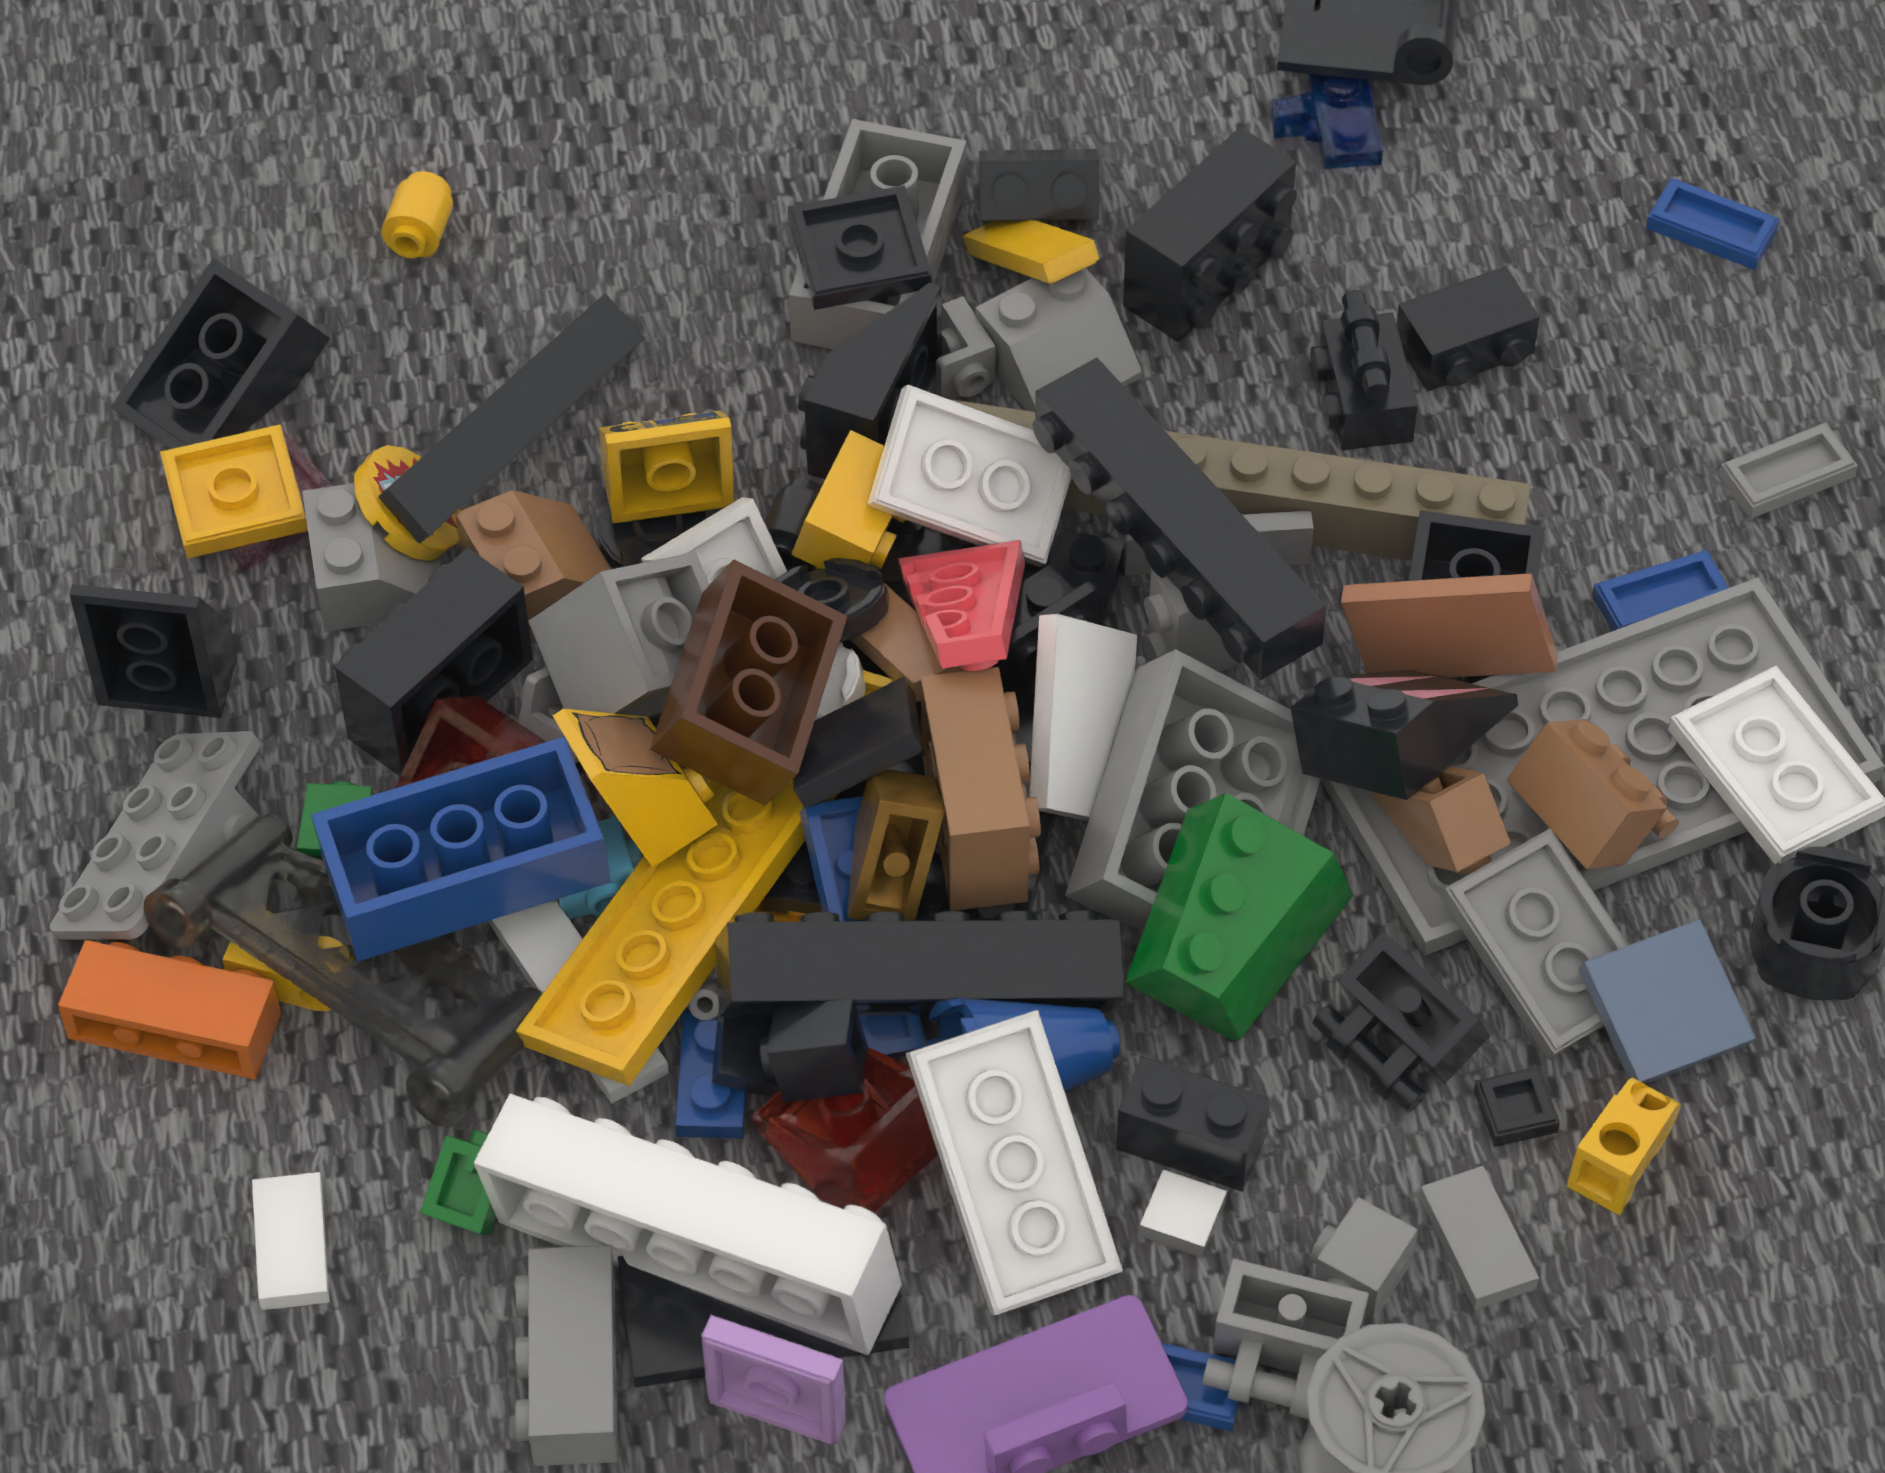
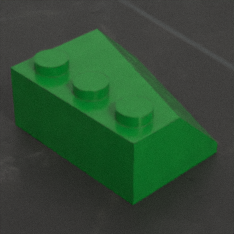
M1227 793L1187 809L1125 983L1228 1039L1240 1040L1354 896L1335 854Z

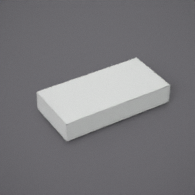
M320 1172L253 1179L258 1300L261 1310L330 1303L323 1183Z

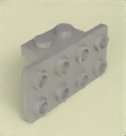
M253 732L177 734L165 740L158 747L154 754V762L138 787L130 792L124 800L123 810L106 837L101 839L91 853V860L74 887L68 890L59 903V911L50 923V930L58 939H136L146 931L164 901L176 911L190 928L195 930H210L271 832L269 826L235 789L261 746V741Z

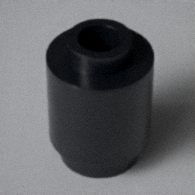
M794 479L786 487L781 488L777 492L764 520L787 571L801 565H808V568L812 566V564L791 555L804 521L822 488V485L809 479Z

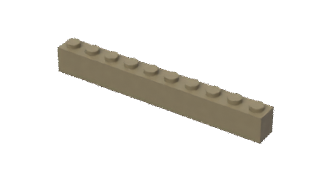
M951 400L1033 430L1032 423L1035 420V412ZM1166 431L1242 515L1311 511L1314 527L1312 546L1412 561L1420 510L1525 525L1531 488L1529 483ZM1071 476L1062 509L1108 516L1105 507L1092 493L1088 495L1083 493Z

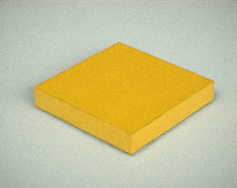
M281 424L160 452L186 559L308 531L306 516Z

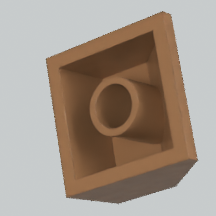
M510 490L455 513L461 553L467 548L471 549L524 587L528 624L530 619L598 573L611 570V567L572 504ZM529 624V632L531 638L534 636V634Z

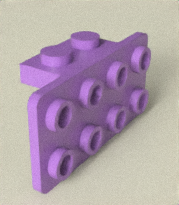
M1133 1295L1123 1296L889 1387L884 1394L886 1411L913 1473H1045L1048 1470L1081 1457L1098 1454L1117 1443L1181 1419L1187 1412V1397L1141 1300Z

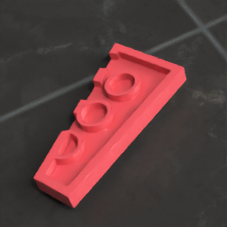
M1021 540L898 558L903 584L941 668L960 666L965 671H979L992 667L998 660L1007 659L1025 567Z

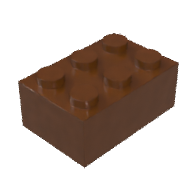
M733 559L702 592L649 750L765 806L798 775L848 616Z

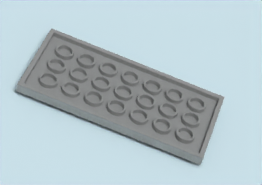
M1759 577L1558 651L1556 672L1493 675L1472 683L1517 694L1518 706L1449 764V766L1483 772L1485 774L1511 844L1490 855L1493 861L1549 829L1544 821L1506 781L1546 723L1586 719L1603 729L1610 738V745H1618L1630 758V766L1641 771L1651 784H1654L1667 798L1666 807L1678 819L1679 824L1669 836L1662 839L1651 830L1625 865L1589 870L1582 865L1558 838L1592 891L1748 832L1668 731L1670 717L1774 666L1780 669L1872 783L1881 780L1885 767ZM1321 779L1320 781L1422 955L1426 956L1467 940L1464 932L1439 895L1446 887L1469 874L1457 875L1454 871L1427 865L1377 804L1371 791Z

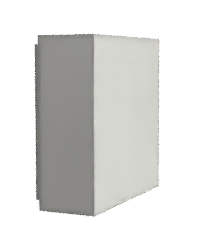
M1163 1169L1140 1223L1139 1237L1203 1258L1226 1204L1227 1191Z

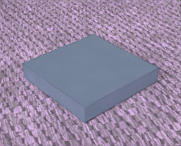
M1700 919L1587 960L1578 968L1628 1079L1633 1077L1647 1084L1745 1047L1756 1039Z

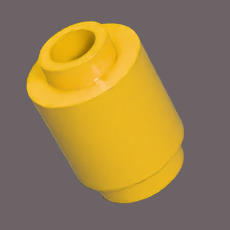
M420 171L411 174L398 185L381 228L384 242L395 253L412 259L418 257L427 258L437 251L453 209L451 188L448 183L434 173Z

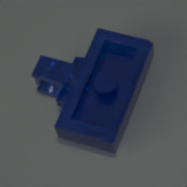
M1308 74V92L1272 100L1271 125L1274 138L1305 136L1307 141L1319 142L1324 169L1382 165L1383 147L1368 80Z

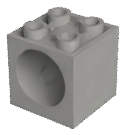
M696 552L602 571L529 620L564 709L646 716L650 720L661 717L702 592L709 586Z

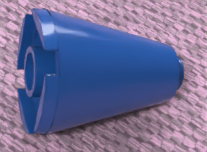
M958 998L937 1001L930 1011L928 1022L940 1020L939 1038L928 1039L927 1046L1038 1010L1064 1092L1107 1074L1111 1069L1113 1059H1116L1120 1052V1040L1115 1024L1111 1020H1106L1101 1011L1096 1008Z

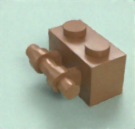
M1586 719L1548 722L1506 781L1544 823L1552 829L1554 834L1587 870L1625 865L1651 830L1662 839L1669 836L1677 828L1679 821L1667 809V798L1654 784H1651L1641 771L1630 766V758L1618 745H1610V738L1603 729Z

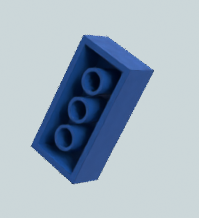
M565 736L311 814L321 857L357 962L611 883L604 838Z

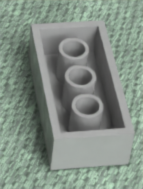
M852 119L823 200L905 185L931 269L932 283L934 284L967 188V141ZM800 263L789 292L791 341L834 350L916 292L814 310Z

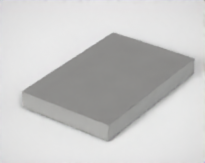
M1551 828L1451 884L1439 895L1548 1060L1605 1027L1578 968L1585 961L1628 946V943Z

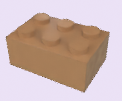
M999 667L979 671H960L921 676V757L925 776L935 777L945 809L937 844L950 911L1028 902L1029 875L1039 874V857L1035 837H1039L1041 834L1039 809L1036 797L1027 798L1025 783L1030 782V770L1025 744H1016L1014 731L1019 730L1016 695L1014 691L1003 692Z

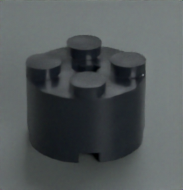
M1818 846L1799 850L1795 858L1785 861L1781 865H1779L1778 861L1769 869L1762 882L1749 938L1751 953L1757 965V972L1765 983L1773 987H1779L1797 997L1811 1000H1848L1860 993L1861 988L1876 973L1885 946V883L1883 887L1870 873L1872 867L1870 864L1851 852L1838 848Z

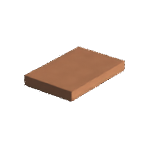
M1530 573L1343 585L1341 605L1367 673L1415 670L1452 678L1556 672L1558 653L1533 576Z

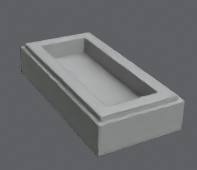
M1825 422L1722 463L1718 476L1749 519H1752L1854 478L1858 465Z
M1484 1166L1421 1186L1419 1199L1474 1311L1537 1290L1539 1277Z

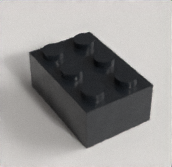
M1239 127L1126 230L1123 307L1176 342L1184 338L1194 327L1197 329L1204 328L1214 317L1218 305L1232 292L1235 294L1243 292L1252 281L1256 270L1269 258L1273 260L1278 259L1289 247L1293 238V230L1291 229L1292 208L1297 195L1294 189L1296 161L1242 127Z
M469 548L465 549L450 564L446 563L438 567L431 575L428 583L406 603L396 605L388 613L383 624L362 643L357 642L351 645L335 666L348 739L404 779L533 660L524 587Z

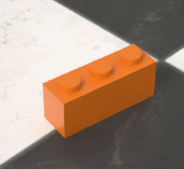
M85 940L58 1004L68 1039L254 1080L258 1076L281 1016L274 980L266 979L257 972L247 969H237L232 972L204 966L199 961L187 956L177 955L167 958L141 952L137 948L122 942H112L107 945Z

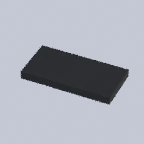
M888 1217L880 1218L886 1224L893 1249ZM623 1255L617 1256L635 1388L705 1378L702 1334L711 1315L837 1358L863 1355V1353L823 1340L630 1266ZM899 1289L870 1353L909 1348V1335L901 1289Z

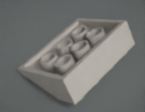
M1176 649L1138 667L1065 896L1113 920H1119L1121 924L1144 930L1187 809L1224 793L1233 796L1304 836L1321 778L1302 774L1291 709Z

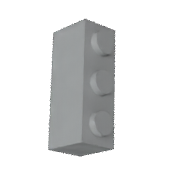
M611 1245L528 1249V1275L516 1276L517 1316L528 1317V1336L516 1337V1372L518 1379H528L529 1399L516 1400L517 1441H530L534 1466L618 1462L616 1293Z

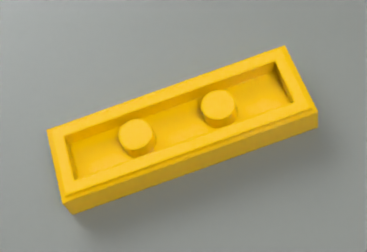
M995 220L962 235L969 255L1048 284L1059 281L1097 263L1096 261L1099 260L1093 239L1036 220Z

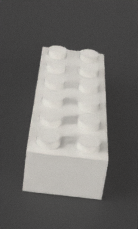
M509 1094L474 1161L475 1168L497 1220L503 1225L562 1247L611 1245L613 1262L616 1266H618L617 1256H623L630 1266L868 1356L902 1285L886 1224L871 1211L855 1205H847L844 1209L821 1202L812 1192L796 1184L784 1183L781 1187L766 1183L756 1179L746 1168L732 1162L722 1161L717 1166L694 1158L686 1148L672 1141L658 1140L656 1144L632 1136L626 1128L608 1119L598 1118L595 1122L573 1116L565 1107L548 1098L536 1097L533 1101Z

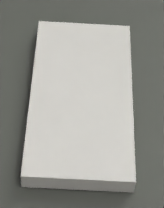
M1038 1010L906 1053L991 1315H998L1123 1272Z

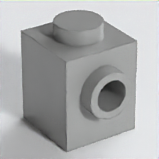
M1358 1197L1338 1228L1328 1225L1318 1237L1310 1255V1261L1316 1264L1314 1279L1368 1292L1369 1296L1364 1318L1373 1323L1413 1262L1418 1229Z

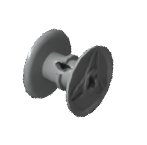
M1406 1323L1368 1325L1338 1338L1317 1360L1306 1390L1310 1422L1299 1449L1301 1473H1473L1471 1449L1476 1444L1485 1417L1482 1383L1465 1354L1439 1334Z

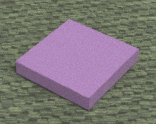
M712 1315L710 1316L702 1334L707 1397L711 1404L831 1445L838 1442L846 1424L843 1359Z

